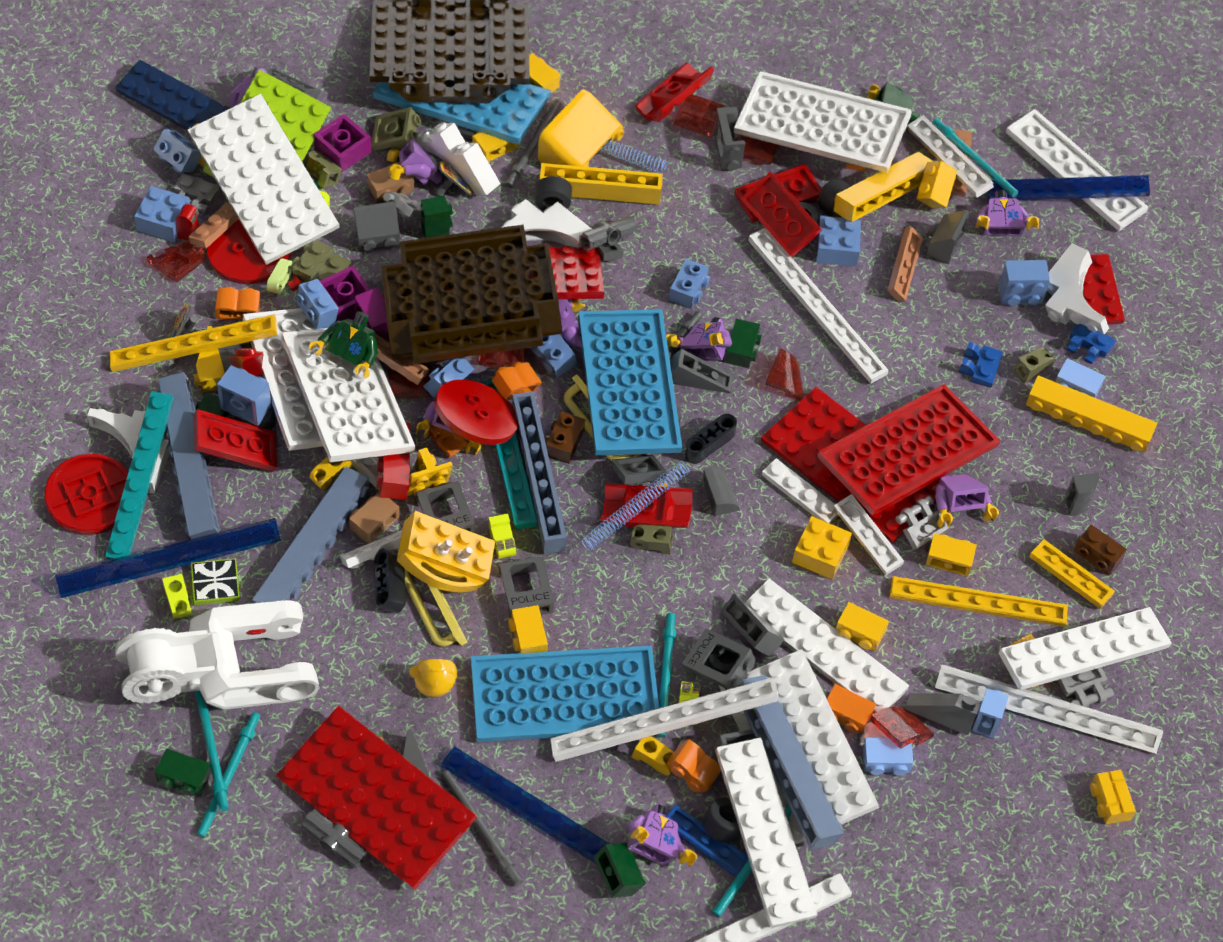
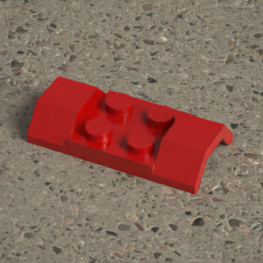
M684 63L634 105L635 109L645 119L661 122L673 111L674 106L682 104L684 99L695 93L696 89H700L711 79L714 72L713 67L710 66L703 73H700L689 63Z
M606 483L604 509L600 522L607 520L611 523L610 519L607 518H610V515L616 513L623 505L628 506L627 509L634 516L629 509V504L626 503L633 505L632 501L629 502V500L635 498L638 493H641L648 486ZM656 486L661 493L660 497H657V500L654 499V502L650 504L649 500L643 495L649 504L646 505L640 498L645 505L644 508L641 509V512L638 511V515L635 514L632 520L628 518L629 522L625 521L626 524H622L628 527L655 525L689 528L693 489L669 487L670 489H666V492L663 491L662 495V491ZM652 487L653 491L659 496L658 492ZM646 493L649 499L652 500L651 496Z

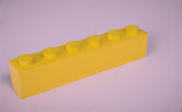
M916 152L890 166L887 173L880 171L839 192L835 197L834 212L850 222L867 215L919 187L926 164L932 160L920 152Z
M541 163L540 180L549 176L566 179L572 186L571 197L660 205L663 177L661 173Z
M1039 375L1026 403L1027 406L1035 411H1042L1055 419H1062L1075 427H1082L1095 435H1102L1115 443H1122L1135 451H1142L1144 453L1157 425V422Z

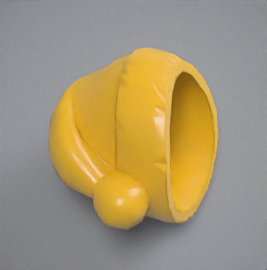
M420 660L417 666H413L409 670V674L415 680L416 688L427 697L434 698L445 695L453 688L457 679L456 666L448 660Z

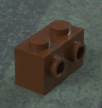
M561 411L558 419L554 418L552 422L551 435H547L545 438L548 457L570 464L584 433L586 419Z
M1092 524L1079 537L1074 552L1109 576L1122 562L1127 551L1125 547Z

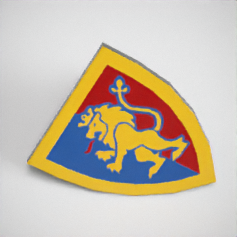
M441 161L439 168L443 173V183L435 190L437 194L442 196L455 183L471 195L468 184L460 174L448 163Z
M189 304L183 305L177 313L172 337L179 336L181 331L193 333L203 330L195 326L198 321V317L195 315H191L186 322L191 310Z

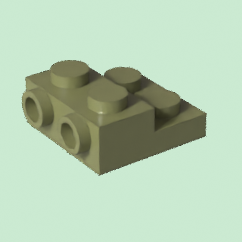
M411 107L376 115L371 148L374 151H379L392 147L401 151L412 138L417 142L418 134L416 129L417 126L421 125L419 115Z
M318 240L306 244L303 249V255L300 258L296 257L292 263L293 277L296 275L298 279L305 283L315 279L320 281L351 266L350 260L333 253V247Z

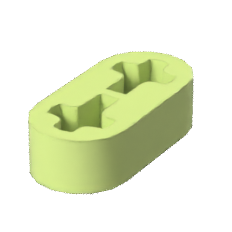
M283 258L279 260L268 279V292L280 294L293 273V261Z

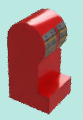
M184 204L181 213L176 217L178 238L189 241L188 237L201 226V224H198L199 210L191 204Z

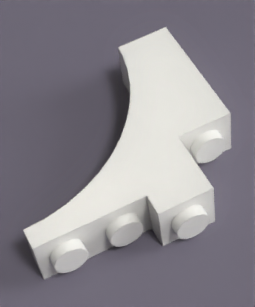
M442 122L435 127V131L428 132L427 130L418 135L417 143L427 152L438 156L454 168L467 182L475 195H487L500 185L477 143L465 142L455 123Z
M526 199L512 208L511 220L506 221L503 227L524 224L527 241H551L577 248L582 247L579 242V235L592 230V228L558 202L553 206L547 207L544 212H541Z
M1072 243L1049 271L1050 281L1046 291L1052 297L1045 305L1048 317L1054 322L1059 321L1065 325L1071 319L1076 324L1081 323L1087 326L1092 332L1105 334L1109 329L1106 318L1093 310L1083 296L1084 278L1092 264L1089 251Z
M90 408L87 415L89 425L114 436L126 447L133 458L146 411L134 410L133 416L130 417L123 413L116 414L104 409ZM164 438L148 493L155 494L170 454L168 448L170 445L169 440Z

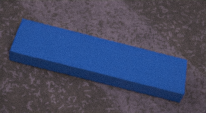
M675 804L665 816L677 823L680 838L734 877H737L748 861V856L731 843H721L712 839L703 828V823Z

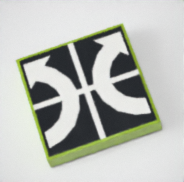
M236 558L191 563L194 605L240 601Z

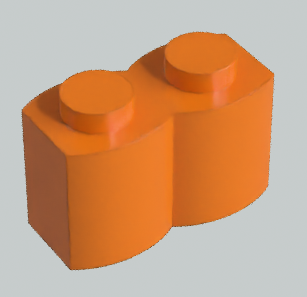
M232 287L217 289L215 316L217 319L242 320L243 314L259 313L260 291L252 288L237 290Z
M517 362L507 368L503 366L496 370L495 376L492 379L500 394L508 401L512 400L513 394L536 391L542 384L528 362Z
M689 739L679 744L667 762L671 772L677 777H683L688 783V787L694 792L708 791L721 772L720 765Z

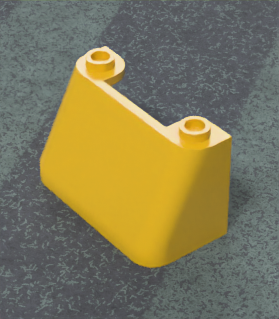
M583 89L542 131L538 142V160L548 164L588 167L589 160L608 140L615 142L623 137V125L591 93Z

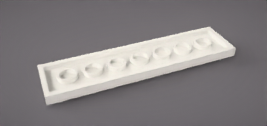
M1032 110L1007 127L1006 133L1118 231L1147 212V205L1037 110Z
M768 579L745 602L776 629L785 639L782 642L793 652L802 649L809 664L833 683L876 703L873 714L881 719L908 690L909 685L852 641L838 635L839 631L771 579Z
M1148 607L1004 647L999 651V655L1020 691L1169 648L1172 643L1152 609Z
M757 738L717 747L715 750L770 929L816 918L817 912L762 739Z

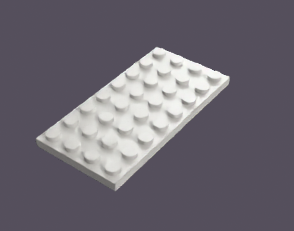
M760 71L734 127V133L887 173L911 117L912 110Z
M261 94L188 129L189 135L266 265L340 228L339 223Z
M301 308L243 314V321L273 314L277 320L278 335L250 341L252 349L256 348V351H263L264 357L261 374L269 382L271 403L288 451L322 447L321 438L281 340L283 332L312 330L315 328Z
M327 328L282 333L281 340L330 462L414 452L415 444L378 358L375 359L372 367L368 368L370 376L364 378L365 370H362L359 376H357L355 372L357 365L324 350L326 346H322V354L320 356L315 355L319 347H313L309 351L310 343L318 341V338Z
M800 649L747 672L743 679L766 675L767 679L774 677L780 699L779 703H781L796 738L801 743L802 750L807 760L811 763L812 770L817 780L821 783L822 790L840 824L842 825L878 809L879 805L803 650ZM719 686L721 692L725 691L724 687ZM743 711L732 714L739 731L752 729ZM772 772L783 808H785L788 802ZM792 813L788 824L796 845L806 839Z

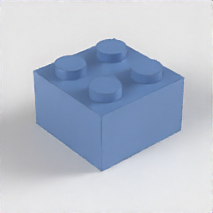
M151 186L134 216L136 231L175 242L178 237L176 217L181 213L184 204H190L189 197Z
M821 216L819 226L822 231L817 236L816 262L857 266L860 254L861 220L850 222L845 218Z
M1005 261L998 284L1001 304H1008L1010 306L1042 304L1050 281L1047 261Z
M231 365L217 384L220 408L258 426L271 409L269 382L262 377H256L242 368H236Z

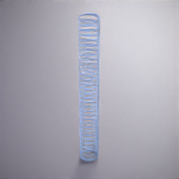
M620 146V148H619L618 158H622V156L619 157V153H620L621 150H622V147H621V146ZM641 154V157H640V160H639V163H638L639 166H640V161H641L642 158H643V155H642V154ZM650 154L649 157H648V160H647V163H646V169H649V168H647V164H648V162H649V160H650V158H651V154ZM654 156L652 157V160L650 162V171L652 170L651 165L653 163ZM661 159L659 160L657 165V173H659L658 167L660 166ZM665 160L663 161V163H662V165H661V169H660V171H659L661 174H663V173H662V169H663V166H664L665 162H666V166H667V161H665Z
M676 463V465H673L672 468L667 470L666 473H663V475L661 476H663V478L665 477L672 485L674 483H672V481L669 479V474H667L668 471L670 472V475L671 473L674 474L677 480L680 478L675 474L674 470L680 475V477L682 476L677 468H679L684 474V476L682 477H685V474L688 475L689 473L687 472V470L685 472L682 469L680 463ZM660 476L651 484L658 486L663 495V491L666 492L668 488L664 486L661 481L663 479ZM648 487L645 488V489H648V492H649L648 494H649V495L651 496V498H652V500H650L649 497L647 496V494L644 495V496L649 500V502H650V501H651V502H654V499H653L654 497L651 495L650 491L655 495V497H656V496H657V497H660V494H659V496H658V495L653 491V489L651 490V489H649ZM635 496V498H632V500H629V502L632 501V503H633V502H634L633 499H635V500H636V503H635V504L639 507V509H640L639 512H641V509H643V508L638 504V502H637L638 499H637L636 496ZM640 497V498L646 503V505L649 504V503L644 499V497H643V498ZM626 503L629 504V506L631 505L635 510L637 509L635 505L633 506L630 503ZM623 506L622 508H619V510H617L620 512L621 516L623 514L626 518L628 516L626 515L625 511L630 515V517H635V514L633 516L629 512V510H625ZM617 511L616 513H613V515H610V518H607L610 519V521L612 520L616 525L618 524L617 521L611 519V516H613L614 518V514H616L618 517L619 514L617 513ZM604 520L603 523H600V525L598 526H600L601 529L603 528L607 532L608 530L605 526L606 524L604 523L607 520ZM597 526V528H594V530H591V533H588V534H591V536H592V535H593V534H592V531H594V533H595V532H596L595 529H597L598 532L601 531V530L598 529V526ZM611 527L609 528L611 532H616V529L614 531ZM587 534L584 538H581V541L584 539L591 549L589 551H592L594 547H597L595 539H592ZM587 536L588 539L590 538L595 543V545L592 542L590 543L587 539H585V537Z

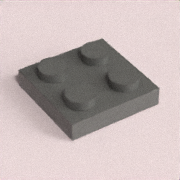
M653 454L612 459L613 470L624 484L630 486L641 482L654 483V480H657L663 473H666L664 467Z

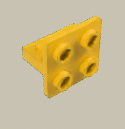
M428 448L420 449L414 466L415 473L410 475V486L407 496L413 494L416 496V492H420L425 488H434L447 483L453 468L452 462L436 466L435 457L429 453Z

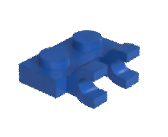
M1080 323L1074 327L1069 335L1071 344L1067 350L1074 354L1082 344L1089 349L1085 361L1092 364L1099 355L1105 358L1115 345L1116 340L1107 334L1092 332L1087 326Z
M969 341L959 373L972 376L971 382L991 388L1003 351L985 345L982 346V349H979L977 344ZM968 358L978 360L977 364L974 365L973 361Z

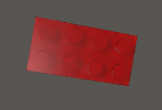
M806 164L775 174L777 179L798 202L810 203L818 200L822 188ZM760 180L734 189L735 197L752 223L759 220L740 198Z
M771 171L740 198L791 257H794L822 231L821 227Z
M1109 254L1090 255L1092 264L1084 278V299L1093 310L1106 318L1108 325L1124 324L1125 317Z
M198 409L193 414L194 450L271 472L277 468L275 431Z

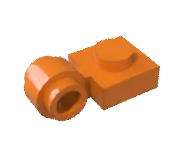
M431 424L429 425V436L434 440L436 439V444L449 458L467 446L466 441L458 434Z

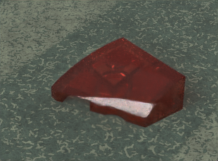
M189 240L177 246L166 248V253L153 257L150 254L146 257L151 265L176 282L180 281L207 259L203 247L190 244Z
M780 348L765 385L785 391V396L801 401L804 398L799 361L791 353Z

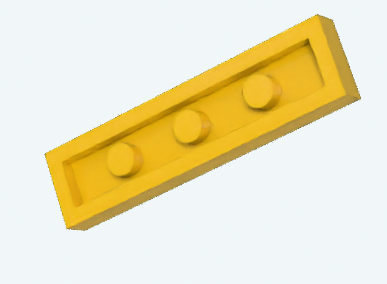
M1045 539L1030 554L1032 560L1099 609L1107 603L1115 592Z

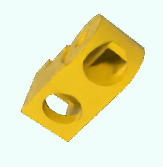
M327 456L311 471L309 478L321 490H325L334 483L345 467L353 470L351 460L330 462Z
M652 736L642 738L631 757L637 761L642 760L664 775L671 774V768L667 762L674 751Z

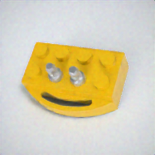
M414 511L404 521L397 561L413 576L428 585L450 592H471L479 589L489 580L495 541Z

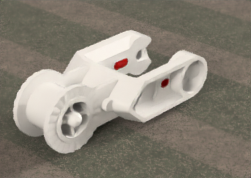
M274 601L215 607L191 619L189 632L176 633L163 628H153L129 634L127 637H123L115 647L117 660L125 665H129L130 675L122 683V693L127 700L132 702L151 703L161 700L165 701L182 692L200 691L206 703L224 710L286 703L309 698L319 690L317 674L312 664L296 662L277 669L240 673L233 642L266 637L279 640L298 635L304 616L302 606L295 601Z

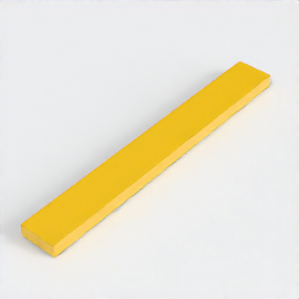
M273 314L109 351L110 369L112 372L276 336L278 335L277 320Z
M892 576L889 597L892 599L1066 627L1068 605Z

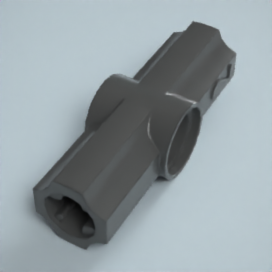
M631 216L611 223L601 221L595 229L579 235V242L586 251L607 243L613 246L621 238L637 231V224Z
M316 810L310 811L301 824L303 829L319 840L321 846L326 851L329 849L330 854H337L355 869L366 861L369 852L348 835L349 832L338 823L333 824Z

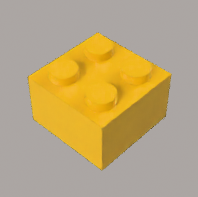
M811 516L794 551L792 563L833 580L849 547L852 533Z

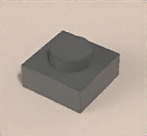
M607 243L597 247L603 261L623 258V250L618 244L611 246Z

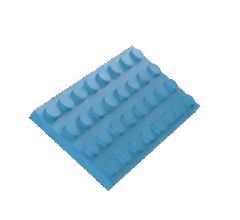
M380 82L373 91L374 99L402 108L411 107L415 112L449 123H455V125L483 132L518 145L551 96V90L532 84H510L509 91H505L491 103L409 102L395 90L390 89L389 82Z
M662 309L579 311L578 320L595 455L681 453L682 441Z
M652 645L471 656L477 742L554 738L659 709Z

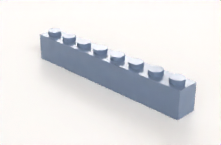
M184 372L160 378V387L157 388V392L170 394L174 397L165 432L171 441V445L168 448L171 457L175 461L172 469L175 477H178L179 484L176 485L179 497H182L183 504H180V510L183 517L186 518L187 524H184L186 536L190 537L195 543L220 537L221 534L205 454L194 450L193 414L196 412L190 380Z
M534 391L513 394L512 406L515 409L518 420L517 434L544 554L566 551L567 537Z
M348 467L343 469L252 599L253 604L297 599L303 583L311 579L316 564L320 565L322 563L327 548L333 547L338 532L344 531L348 523L347 519L353 511L359 508L361 499H365L368 496L370 487L367 476Z
M762 675L742 679L737 687L767 679V677ZM777 701L744 710L743 712L756 738L762 739L770 767L810 849L815 850L835 845L844 834L842 826L822 790L821 783L817 780L812 770L811 763L807 760L802 750L801 743L796 738L781 703Z

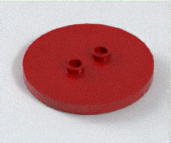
M239 219L207 247L208 260L214 271L224 279L239 284H256L267 281L279 260L282 258L289 260L290 253L266 265Z
M471 380L449 381L440 387L435 397L434 405L440 419L449 429L467 440L487 445L501 444L511 439L518 427L517 416L512 404L499 392L482 383Z
M82 454L64 461L54 469L45 486L44 498L48 513L60 527L72 533L93 535L111 530L114 527L129 473L128 470L117 460L101 454Z

